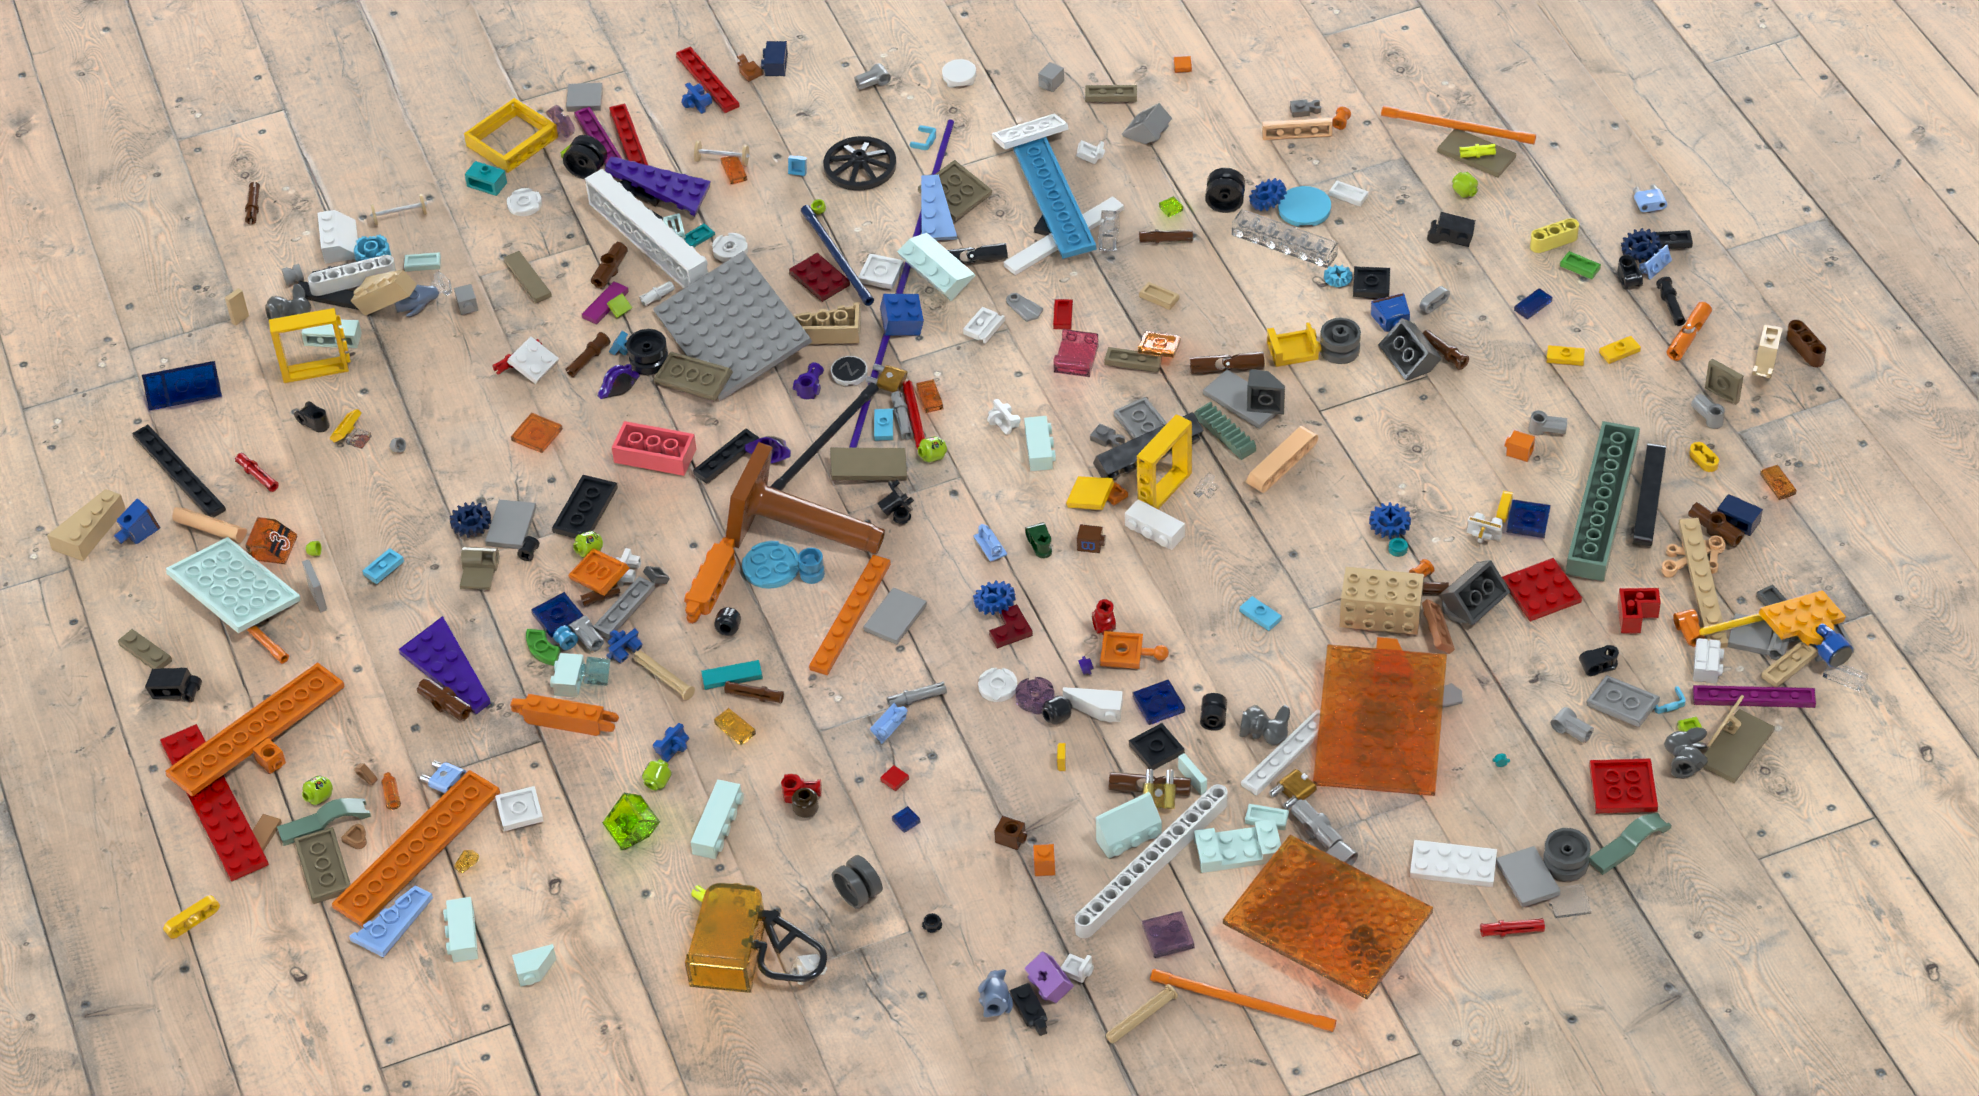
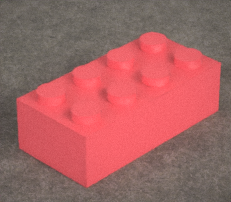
M627 421L623 422L612 446L614 463L685 476L697 450L695 435L692 433Z

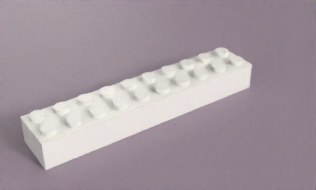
M600 169L585 178L589 204L679 285L686 288L708 274L706 258L699 255L694 247H690L672 228L665 225L662 219L657 218L652 210H648L620 182L615 181L610 173Z

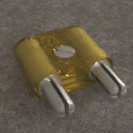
M1149 769L1146 770V783H1143V794L1147 792L1151 794L1156 808L1175 809L1176 784H1173V770H1167L1166 784L1153 783L1152 769H1150L1149 783Z

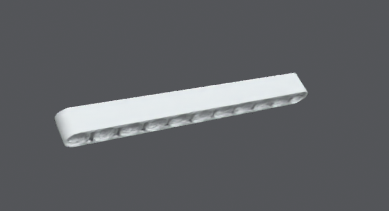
M1220 784L1209 788L1075 916L1076 935L1080 938L1091 937L1194 839L1195 830L1206 828L1227 807V788Z

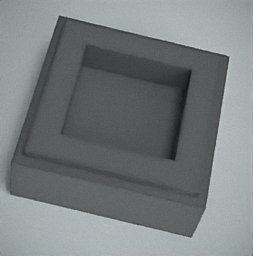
M646 566L643 570V573L653 583L667 584L670 579L660 567Z

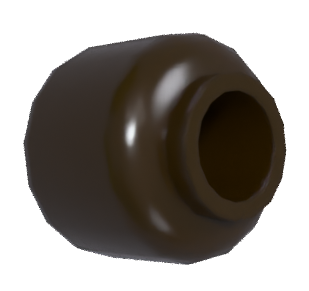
M800 788L793 793L792 806L797 816L808 818L817 813L819 808L818 797L814 790Z

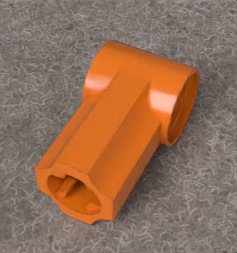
M1695 609L1674 613L1673 620L1676 629L1682 631L1688 645L1696 647L1697 639H1705V636L1699 633L1701 628L1698 624V615Z

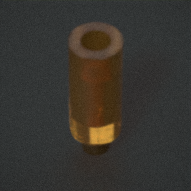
M390 772L384 773V778L381 780L386 807L390 810H395L401 806L396 778Z

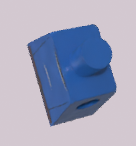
M1404 293L1371 301V316L1385 332H1390L1401 318L1410 321V311Z
M137 498L117 519L121 530L114 535V538L120 544L128 538L135 544H138L161 527L150 509Z

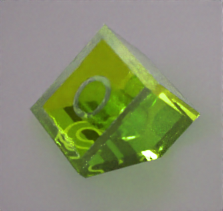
M624 792L602 823L621 850H625L649 838L660 821L641 795Z

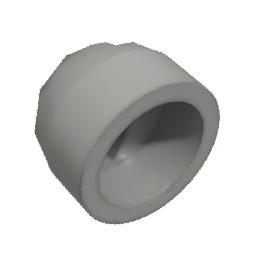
M401 437L391 440L389 447L393 452H403L406 449V442Z

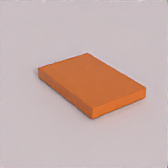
M592 549L568 576L571 580L605 596L630 568L626 563L596 549Z

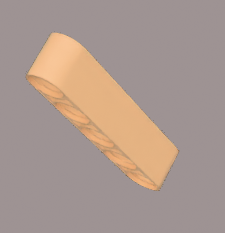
M1300 426L1250 472L1247 477V484L1265 493L1316 445L1318 435Z

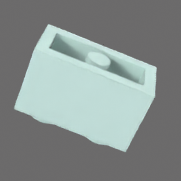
M560 653L558 661H555L554 664L555 674L551 676L550 686L553 688L555 696L578 697L586 668L583 655Z

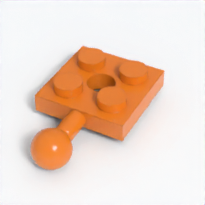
M1104 631L1100 666L1140 669L1141 655L1154 656L1157 660L1162 661L1168 657L1169 650L1164 645H1158L1155 648H1143V634ZM1119 648H1125V649H1126V651H1124V652H1119V651H1117V650H1118Z

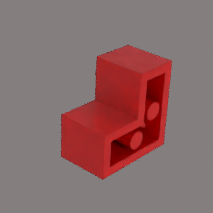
M1619 588L1617 605L1621 633H1641L1643 618H1659L1661 605L1659 588Z

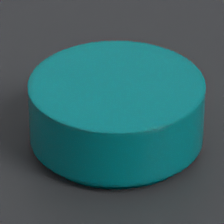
M1402 538L1392 539L1389 542V553L1396 557L1404 556L1408 551L1407 541Z

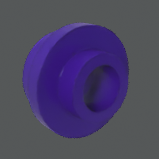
M1082 656V659L1078 660L1083 675H1091V670L1094 669L1091 659H1086L1085 656Z

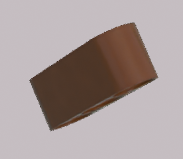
M1800 320L1790 321L1786 336L1787 341L1810 366L1816 368L1823 366L1826 346L1804 322Z

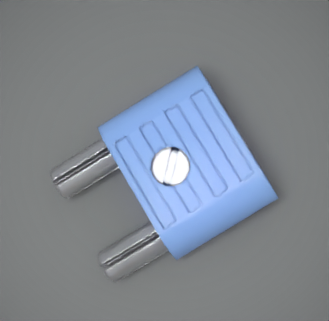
M1655 184L1650 186L1651 190L1640 191L1638 187L1633 188L1634 199L1641 212L1655 213L1656 210H1662L1667 207V201L1662 191L1657 189Z
M435 760L432 766L438 770L431 777L422 774L420 781L427 783L430 788L446 793L466 773V770L447 762L441 763Z

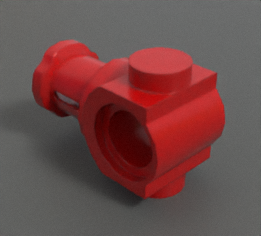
M1107 599L1100 600L1096 605V609L1092 612L1091 618L1097 634L1102 633L1104 635V631L1113 632V630H1116V620L1113 612L1114 605Z
M784 774V778L781 780L782 795L785 803L791 804L793 793L800 788H810L816 792L818 797L822 796L821 779L805 781L804 778H800L797 774Z

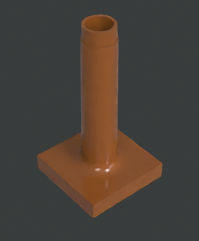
M758 442L730 497L726 537L734 539V547H740L755 516L760 515L877 555L884 539L885 529L767 486L773 447Z

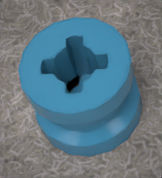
M561 626L553 635L554 640L560 643V647L563 650H570L578 641V636L572 633L568 626Z

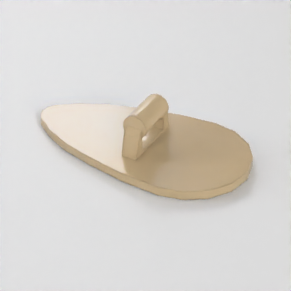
M1743 695L1740 696L1707 744L1708 748H1710L1721 730L1735 734L1741 726V722L1732 714L1744 698ZM1731 721L1733 726L1729 727L1727 723Z

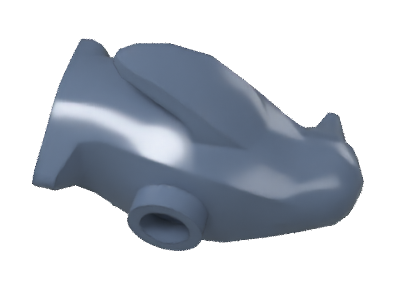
M417 285L410 297L394 303L397 313L411 311L406 316H415L423 310L428 302L439 296V291L435 286Z
M1005 969L991 971L987 978L978 986V992L980 993L979 1002L984 1007V1017L999 1016L1004 1011L1010 1013L1012 1010L1013 1000L1009 993V988L1004 982Z

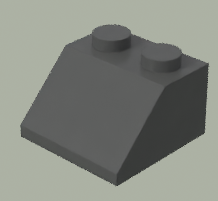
M1250 369L1247 385V411L1284 415L1285 385L1269 371Z

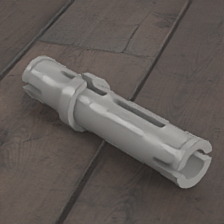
M896 391L891 394L894 405L893 412L897 416L902 439L909 440L913 438V432L907 414L908 407L904 402L902 392Z
M944 681L911 691L904 690L903 693L888 696L886 698L889 707L893 703L897 707L902 705L909 706L916 701L947 694V689Z

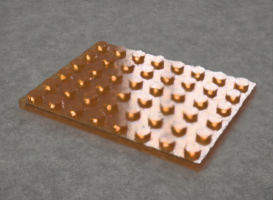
M1327 644L1313 783L1316 786L1435 796L1447 654Z
M1289 835L1223 918V924L1368 1000L1432 915L1433 907Z

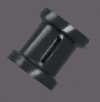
M526 536L523 541L524 544L518 550L517 555L524 561H532L534 552L539 548L540 542L532 536Z

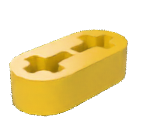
M1702 442L1691 444L1689 456L1704 471H1716L1719 465L1718 456Z
M1504 490L1496 518L1502 519V522L1506 523L1513 492Z

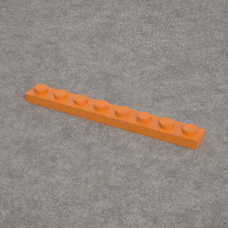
M872 555L809 665L811 671L828 676L891 565L890 559Z

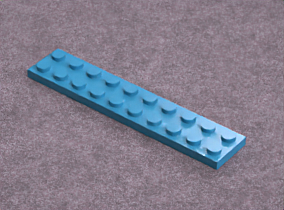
M1047 137L1013 147L1062 259L1097 250L1096 243Z

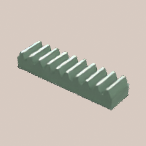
M1212 402L1207 403L1194 412L1197 420L1241 460L1256 452L1255 441H1251L1249 435L1246 437L1245 432H1241L1240 427L1236 428V424H1232L1230 418L1227 420L1226 415H1222L1221 410L1217 411V407H1213Z

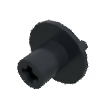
M898 479L894 482L888 481L892 492L878 502L879 507L887 516L902 505L909 512L913 511L911 503L914 502V499L912 497L909 498L906 493H902L898 488L900 484Z

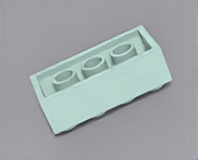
M928 233L910 238L897 251L906 263L950 301L976 276Z

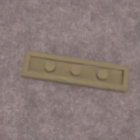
M520 251L503 257L506 265L535 303L552 297L551 291Z

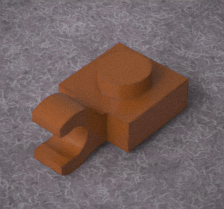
M743 53L737 56L740 60L737 62L739 72L748 82L763 75V70L754 61L748 62Z

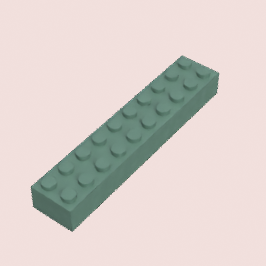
M1602 421L1567 558V575L1599 581L1605 580L1638 446L1639 427Z

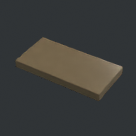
M1454 129L1437 149V152L1497 178L1516 158L1515 152L1496 144V155L1480 156V158H1460L1459 147L1475 146V144H1479V146L1490 145L1493 143L1458 129Z
M670 352L653 381L658 385L716 401L733 371L728 367Z
M830 447L831 480H907L905 448Z
M1741 709L1734 715L1741 722L1737 732L1730 734L1722 730L1704 754L1708 762L1703 768L1734 784L1775 729V726ZM1729 721V723H1728L1727 725H1728L1729 727H1730V726H1733V725H1732V722Z
M331 827L294 839L313 904L339 897L351 883L334 828Z

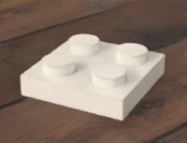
M869 254L858 278L862 284L892 290L904 266V260Z
M530 337L508 358L507 362L536 384L558 362L559 358L533 337Z
M535 786L495 796L504 831L544 822Z

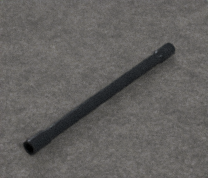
M871 382L860 393L858 398L770 487L782 491L786 484L839 429L879 390L878 386Z

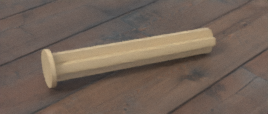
M641 650L634 653L633 659L680 693L684 700H689L694 695L695 687L688 686Z
M1167 984L1163 991L1106 1033L1107 1040L1110 1043H1115L1170 1000L1177 999L1178 994L1170 984Z

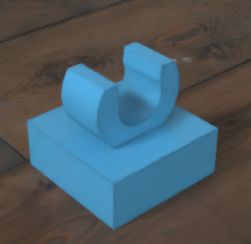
M790 155L788 158V174L805 176L807 174V157Z
M621 331L613 342L609 352L614 356L618 351L623 355L628 353L625 348L627 347V340L625 339L628 335L626 332Z

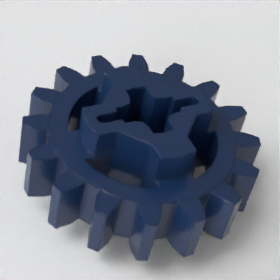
M1643 228L1638 232L1634 229L1633 234L1628 232V238L1623 237V242L1621 243L1623 255H1630L1635 260H1638L1639 263L1643 259L1648 262V258H1652L1654 253L1657 254L1659 248H1661L1659 235L1657 236L1655 231L1651 233L1650 229L1644 231Z
M465 502L464 507L458 505V510L452 511L453 515L450 516L451 528L455 534L459 533L460 537L464 534L467 535V538L470 535L477 537V533L484 534L483 529H489L488 524H491V514L487 506L482 507L481 503L475 505L472 502L471 505H468Z

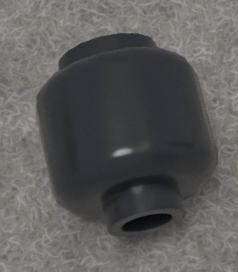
M730 607L720 609L714 622L716 631L724 636L734 635L741 623L740 613Z
M1057 695L1044 703L1042 715L1048 723L1057 725L1071 717L1072 704L1069 699Z

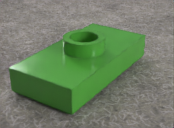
M1569 251L1561 260L1560 267L1593 279L1601 269V264Z

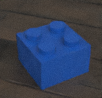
M883 294L880 312L884 334L920 336L924 319L919 294Z

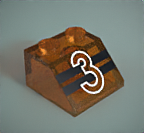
M257 517L245 546L247 553L257 561L286 565L298 536L276 519Z

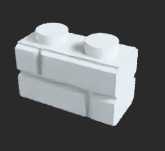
M1697 639L1694 658V681H1706V683L1716 684L1718 676H1722L1723 664H1719V662L1723 661L1724 649H1720V640L1708 641V639Z

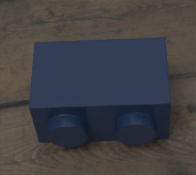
M787 41L766 42V48H763L764 59H761V69H764L765 76L786 75L788 59Z
M1728 494L1717 508V512L1723 513L1727 522L1744 532V534L1751 536L1761 522L1763 509Z

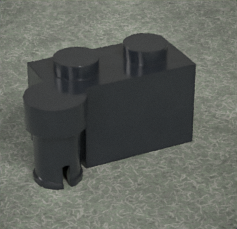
M1440 212L1438 223L1436 224L1437 220L1431 222L1427 240L1432 244H1437L1442 240L1469 247L1474 234L1476 220Z
M188 668L152 669L145 688L152 699H181L182 697L186 702H193L196 692L200 690L202 680L198 676L191 675Z

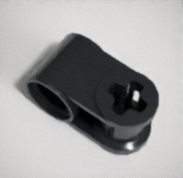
M1630 255L1621 256L1618 262L1617 275L1621 281L1622 288L1628 289L1631 286H1643V277L1634 257Z
M307 401L300 411L294 413L296 420L300 424L316 432H325L330 426L326 411L310 401Z
M1613 645L1587 650L1581 653L1579 661L1587 676H1595L1617 668L1619 650Z

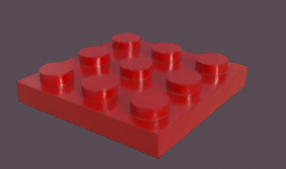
M1554 558L1502 576L1510 590L1511 596L1530 622L1582 603V596Z
M1651 758L1590 760L1589 768L1596 814L1658 812Z

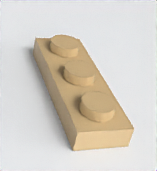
M1801 641L1764 670L1761 678L1772 686L1779 687L1817 657L1818 650Z

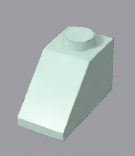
M553 944L512 955L520 987L541 981L556 961Z

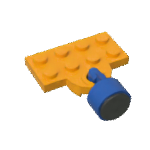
M1823 590L1760 608V616L1781 640L1798 636L1806 645L1814 644L1818 649V654L1828 666L1838 667L1851 657L1853 647L1841 634L1835 633L1833 626L1844 622L1846 616Z

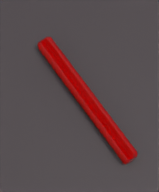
M908 380L904 381L902 385L918 450L920 442L925 439L913 384Z

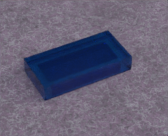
M1538 288L1516 304L1514 311L1528 320L1550 304L1553 297Z

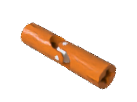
M1699 302L1688 317L1687 323L1681 328L1667 349V355L1671 359L1680 360L1712 312V307L1708 303Z

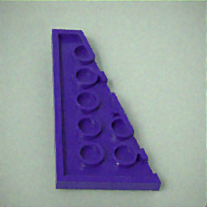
M610 157L605 166L606 173H610L620 180H628L632 182V186L636 188L640 186L645 189L646 193L666 203L672 202L680 210L686 209L690 211V215L694 217L711 181L703 178L688 176L618 157Z
M443 616L399 648L401 656L442 688L449 687L459 699L471 706L474 714L477 715L491 704L489 696Z

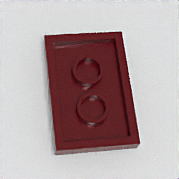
M819 253L813 254L789 269V274L821 302L850 286L849 279Z

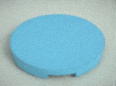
M1299 186L1287 190V194L1284 195L1285 199L1280 200L1281 204H1278L1280 217L1285 222L1300 227V225H1319L1331 213V200L1329 196L1322 190L1310 186Z
M779 541L759 543L753 546L743 558V574L751 584L760 588L771 589L784 586L791 582L799 572L798 553L792 546L780 544Z

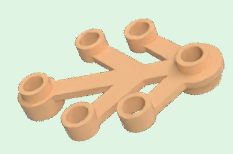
M1711 536L1708 540H1704L1707 554L1710 553L1709 565L1714 567H1710L1712 574L1718 571V554L1722 553L1726 546L1723 538L1720 536ZM1683 542L1682 547L1675 544L1668 545L1666 554L1669 557H1676L1678 554L1685 555ZM1686 557L1676 562L1665 560L1662 563L1661 569L1663 575L1669 578L1676 575L1678 569L1688 565Z

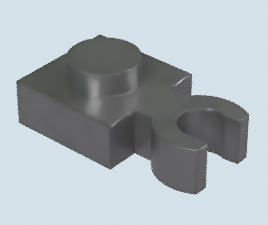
M1307 99L1290 101L1293 118L1310 116V112L1315 114L1321 113L1320 100H1313L1311 102H1308Z
M1099 424L1090 434L1091 441L1105 447L1111 444L1115 448L1120 445L1118 442L1125 443L1123 435H1116V430L1103 424Z

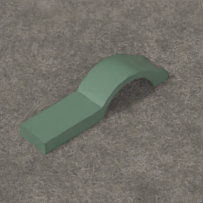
M335 799L324 804L315 814L277 826L283 846L295 843V838L324 830L331 821L342 816L351 815L358 817L360 820L371 817L370 811L365 809L364 805H367L365 799Z
M1659 813L1643 815L1629 824L1617 839L1590 856L1589 863L1604 875L1632 856L1647 836L1656 831L1664 834L1671 829L1672 825L1660 818Z

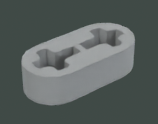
M1439 286L1421 300L1419 307L1426 313H1431L1448 300L1450 291L1443 286Z

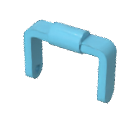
M920 125L918 127L919 131L931 133L926 144L910 142L909 146L911 148L928 150L936 139V129Z
M1679 686L1675 687V692L1680 701L1668 703L1660 707L1656 705L1654 708L1656 713L1670 712L1685 706L1686 699Z

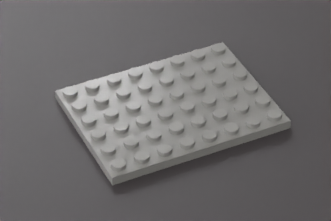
M744 251L653 308L686 356L732 369V375L718 396L719 401L725 399L812 342L809 335Z

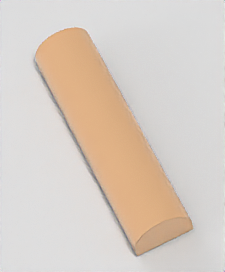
M1332 118L1262 122L1263 140L1332 136Z
M176 507L173 510L172 518L175 522L222 538L229 537L237 543H241L246 536V528L187 508Z

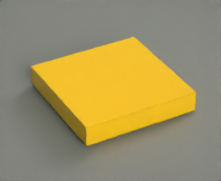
M1078 476L1066 502L1067 507L1103 510L1114 485L1113 478Z

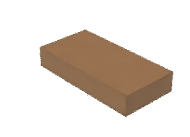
M262 814L252 830L263 851L278 830L277 826H280L282 823L281 819Z

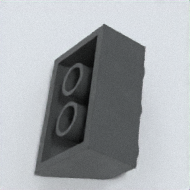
M1403 318L1378 344L1407 381L1431 372L1442 360L1441 356L1416 324Z
M1492 560L1476 562L1446 588L1440 596L1450 612L1468 624L1474 625L1506 597L1510 590Z

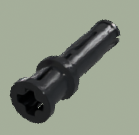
M1670 277L1660 278L1656 282L1657 288L1661 291L1660 296L1667 303L1675 326H1682L1686 320L1676 298L1677 291L1672 287V279Z

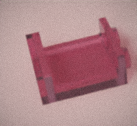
M1063 329L1058 355H1055L1053 359L1054 373L1090 377L1099 347L1098 334Z

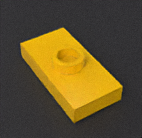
M1632 336L1599 348V353L1608 364L1641 351V346Z
M1548 345L1546 363L1584 366L1585 348Z
M355 409L347 413L329 439L334 443L343 439L346 434H349L355 428L354 423L362 412Z

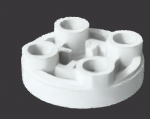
M952 60L944 65L942 77L950 88L964 85L971 86L976 78V67L968 60Z

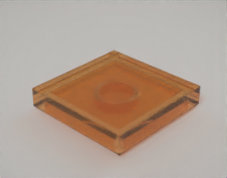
M1146 331L1139 344L1138 353L1174 358L1181 343V337Z
M531 412L511 435V441L543 453L563 428L561 424Z

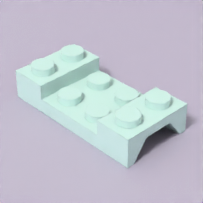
M1275 819L1255 822V827L1222 832H1215L1214 828L1194 831V843L1198 849L1201 873L1283 862V850Z

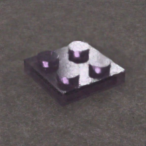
M1182 911L1142 921V927L1154 958L1195 948V943Z

